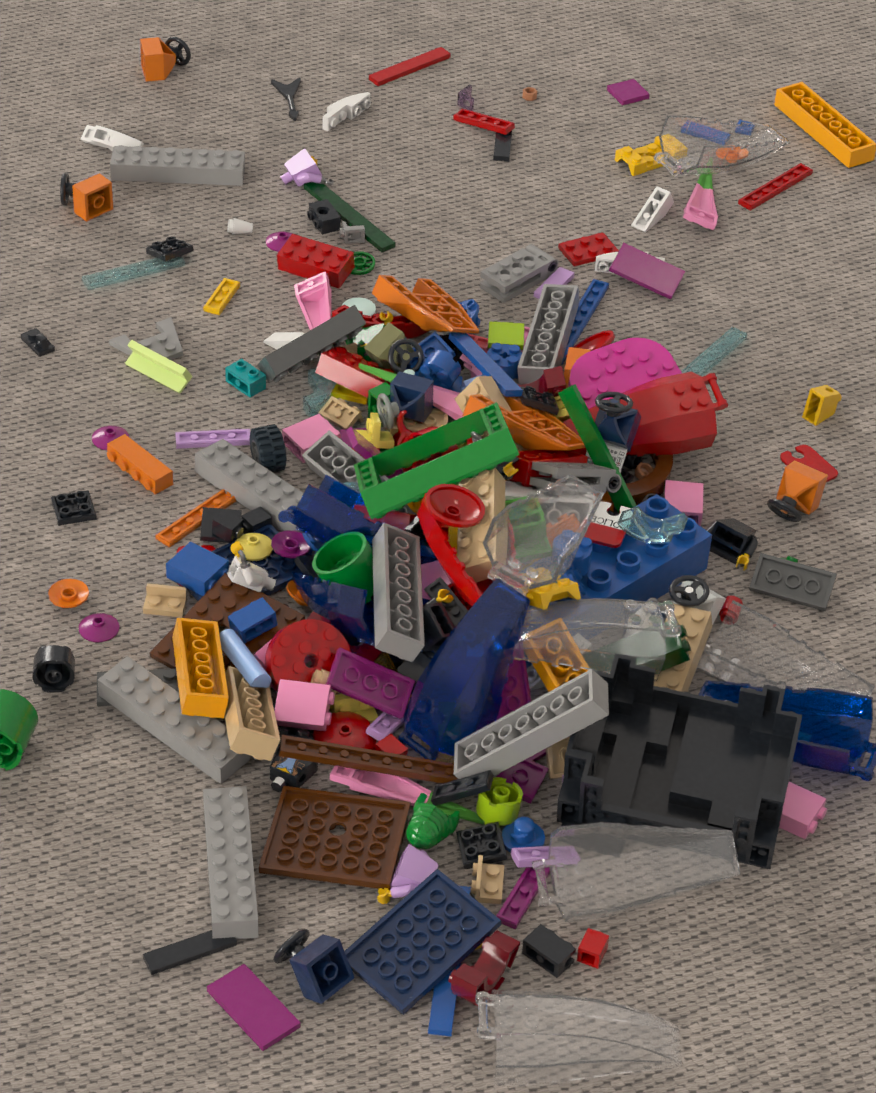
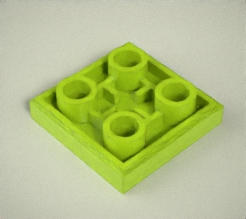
M489 321L488 348H491L493 343L518 345L520 350H523L524 323Z

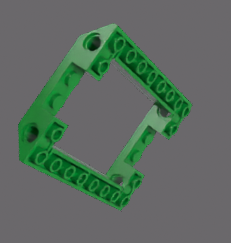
M496 402L354 464V469L361 496L372 520L374 518H382L392 510H400L410 502L421 501L425 493L436 485H457L461 480L474 478L479 472L486 469L492 470L502 462H510L520 454ZM472 431L477 432L480 436L485 431H488L489 436L389 480L382 482L380 478L384 475L390 476L402 467L408 468L418 460H426L434 453L445 452L450 446L465 443L467 439L472 437Z

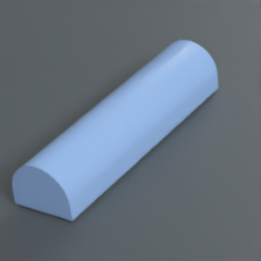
M225 629L220 632L221 649L251 687L269 688L271 677L233 629Z

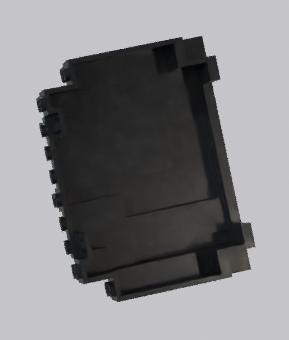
M615 653L610 674L599 670L595 671L608 683L609 715L570 735L565 753L564 779L558 797L557 822L563 823V820L596 830L600 829L601 821L621 825L620 836L771 869L802 715L792 711H781L785 689L764 685L763 691H757L753 688L741 687L738 704L729 700H718L709 696H700L686 691L681 692L667 687L654 686L656 669L636 665V657Z

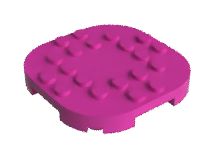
M627 338L582 355L571 369L569 387L576 384L589 409L596 405L595 399L601 393H623L654 379L681 374L682 372L672 355L661 344L646 338Z

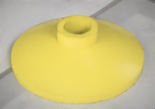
M247 533L236 540L243 546L244 549L242 551L248 561L265 559L273 551L271 546L272 540L264 534Z

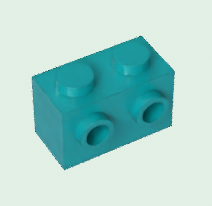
M242 358L225 367L226 382L251 398L266 389V375Z

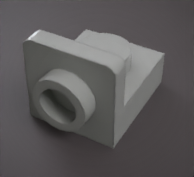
M342 222L339 234L345 244L365 243L364 225L347 226L346 222Z

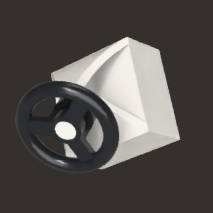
M693 575L680 576L673 580L669 587V594L673 604L711 612L712 625L726 598L710 590L708 584L703 579Z

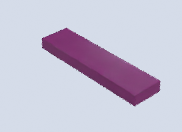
M553 866L525 868L496 915L503 925L516 930L553 869Z

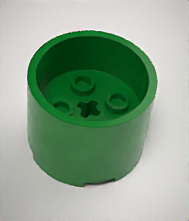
M347 532L326 542L315 554L312 567L335 603L344 606L345 609H350L371 601L370 597L374 594L373 548L366 537L360 532Z
M0 689V768H5L7 771L15 768L20 763L38 724V714L34 706L26 698L5 689Z

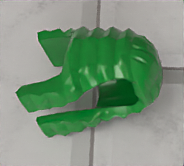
M421 793L414 804V813L406 830V838L418 849H430L454 833L459 824L460 811L447 815L435 805L424 803L427 795Z

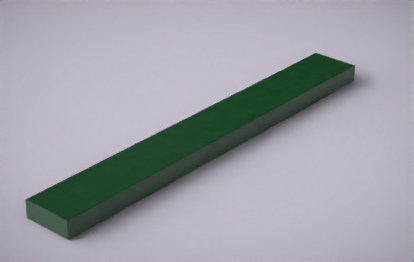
M315 182L304 183V189L318 201L328 199L340 215L341 220L346 222L347 225H364L365 239L381 253L395 248V241L326 185Z

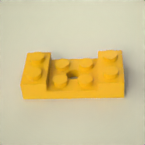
M666 133L655 137L654 143L636 149L627 146L616 150L615 161H625L629 165L631 175L636 176L685 159L687 149L670 134Z
M544 570L533 571L532 575L526 577L525 575L517 576L520 579V590L522 591L524 603L545 610L550 602L567 597L576 600L581 599L578 583L571 581L569 578L560 579L557 583H554L552 574L546 573Z

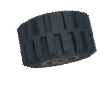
M272 424L252 428L249 438L252 459L271 472L284 470L287 462L286 448L283 436L277 425Z

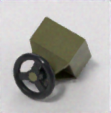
M389 322L364 347L373 362H376L383 369L386 368L394 371L395 374H398L399 371L404 372L407 364L414 357H418V362L411 370L417 372L423 364L424 354L420 345L414 340L407 339L401 330Z

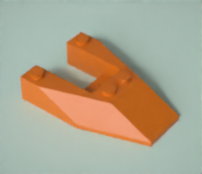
M378 276L372 291L377 301L397 311L419 325L421 329L425 331L436 330L438 332L479 333V329L461 304L431 279L418 278L411 292L393 276Z
M481 394L470 395L462 416L469 415L495 402ZM504 396L512 411H508L500 405L499 408L515 443L522 445L527 450H573L586 448L581 437L552 414L522 404L519 397Z

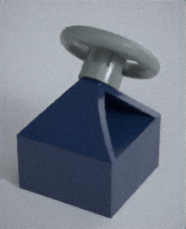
M399 371L390 383V400L384 393L379 394L377 398L378 414L383 427L391 430L394 425V417H397L402 410L407 411L404 416L405 418L424 423L433 411L434 381Z

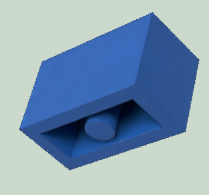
M263 597L228 616L230 629L236 632L244 644L277 626L276 612Z

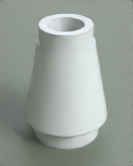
M236 218L228 220V233H232V235L252 233L253 223Z

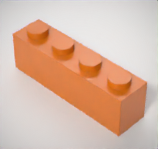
M126 434L107 443L108 459L111 462H115L122 471L129 473L135 481L138 480L147 490L152 491L156 495L173 485V471Z

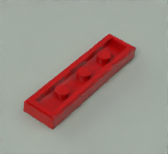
M461 109L453 115L455 121L505 135L515 128L514 122L466 109Z

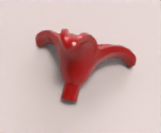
M402 410L397 416L398 432L393 435L394 447L402 444L404 439L413 433V431L406 428L403 422L404 416L407 413L406 410Z

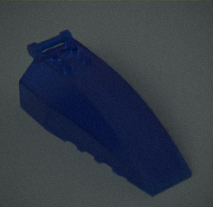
M327 474L319 489L308 484L298 505L290 506L278 515V519L281 522L285 523L288 521L296 525L297 530L312 534L313 538L318 542H328L332 538L347 532H360L366 537L372 548V539L383 524L378 520L376 523L364 518V513L354 509V505H365L361 493ZM425 536L420 540L421 564L438 560L429 547Z
M292 572V578L298 591L312 611L329 619L331 625L341 633L356 637L357 642L375 646L374 594L370 597L372 600L365 604L367 590L336 582H331V585H329V580H323L321 583V578L315 577L313 581V576ZM422 598L423 605L430 600Z
M498 578L473 604L419 677L404 713L405 729L398 738L402 744L408 745L424 759L436 760L439 752L454 756L456 742L497 720L503 699L501 694L504 684H507L509 678L507 676L508 669L514 660L512 656L515 644L519 642L520 631L523 628L530 603L527 597ZM412 735H416L423 742L429 745L430 750L428 751L426 748H424L422 745H420L418 742L412 739Z
M705 680L698 695L709 696L723 701L729 700L738 704L741 687L753 688L757 691H763V687H751L750 683L739 684ZM786 686L781 711H792L802 715L793 763L858 776L864 781H871L874 776L873 770L876 766V743L869 742L873 724V697L833 689L807 688L806 691L793 690L792 686ZM866 752L871 753L866 767L860 766Z

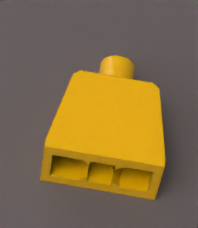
M828 385L811 388L802 418L817 426L835 413L837 404L842 398L841 394Z

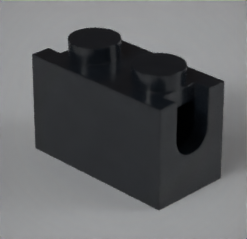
M542 924L523 939L522 954L556 978L575 961L571 956L576 952V948Z

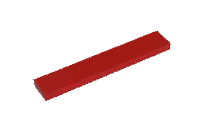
M439 47L370 74L369 80L375 85L381 86L451 58V53Z
M800 163L738 200V204L751 211L813 173V169Z

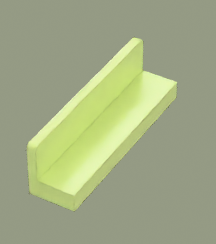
M133 340L127 345L132 350V354L125 362L127 366L178 393H182L193 377L185 367Z

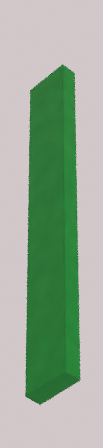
M576 384L559 392L558 394L594 465L615 469L616 474L621 477L620 489L615 493L608 492L618 513L621 506L631 509L637 506Z

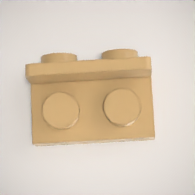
M333 396L330 397L319 411L323 418L342 429H348L350 426L353 427L357 420L361 423L364 421L361 415L362 412L357 407H350L343 399H336Z
M147 584L143 614L183 618L187 603L186 587Z
M479 855L478 863H473L472 876H477V879L472 880L471 893L475 894V899L480 903L501 904L504 865L482 863L483 855Z

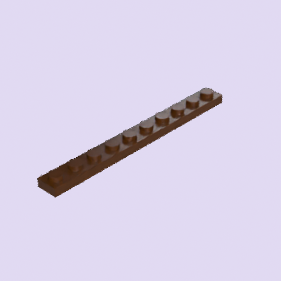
M282 735L280 739V757L442 784L458 779L454 775V763Z

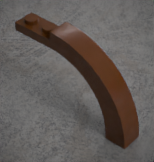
M650 454L655 465L654 470L646 477L626 484L636 505L642 503L648 494L660 496L664 492L665 481L670 480L673 454Z

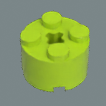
M495 777L493 778L490 791L479 793L476 812L484 820L485 825L499 822L500 826L512 824L519 816L523 791L518 784L514 782L510 784L506 782L505 778Z

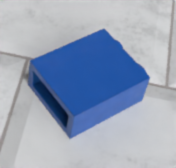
M191 541L166 563L168 579L201 596H204L224 573L227 574L229 570V560Z

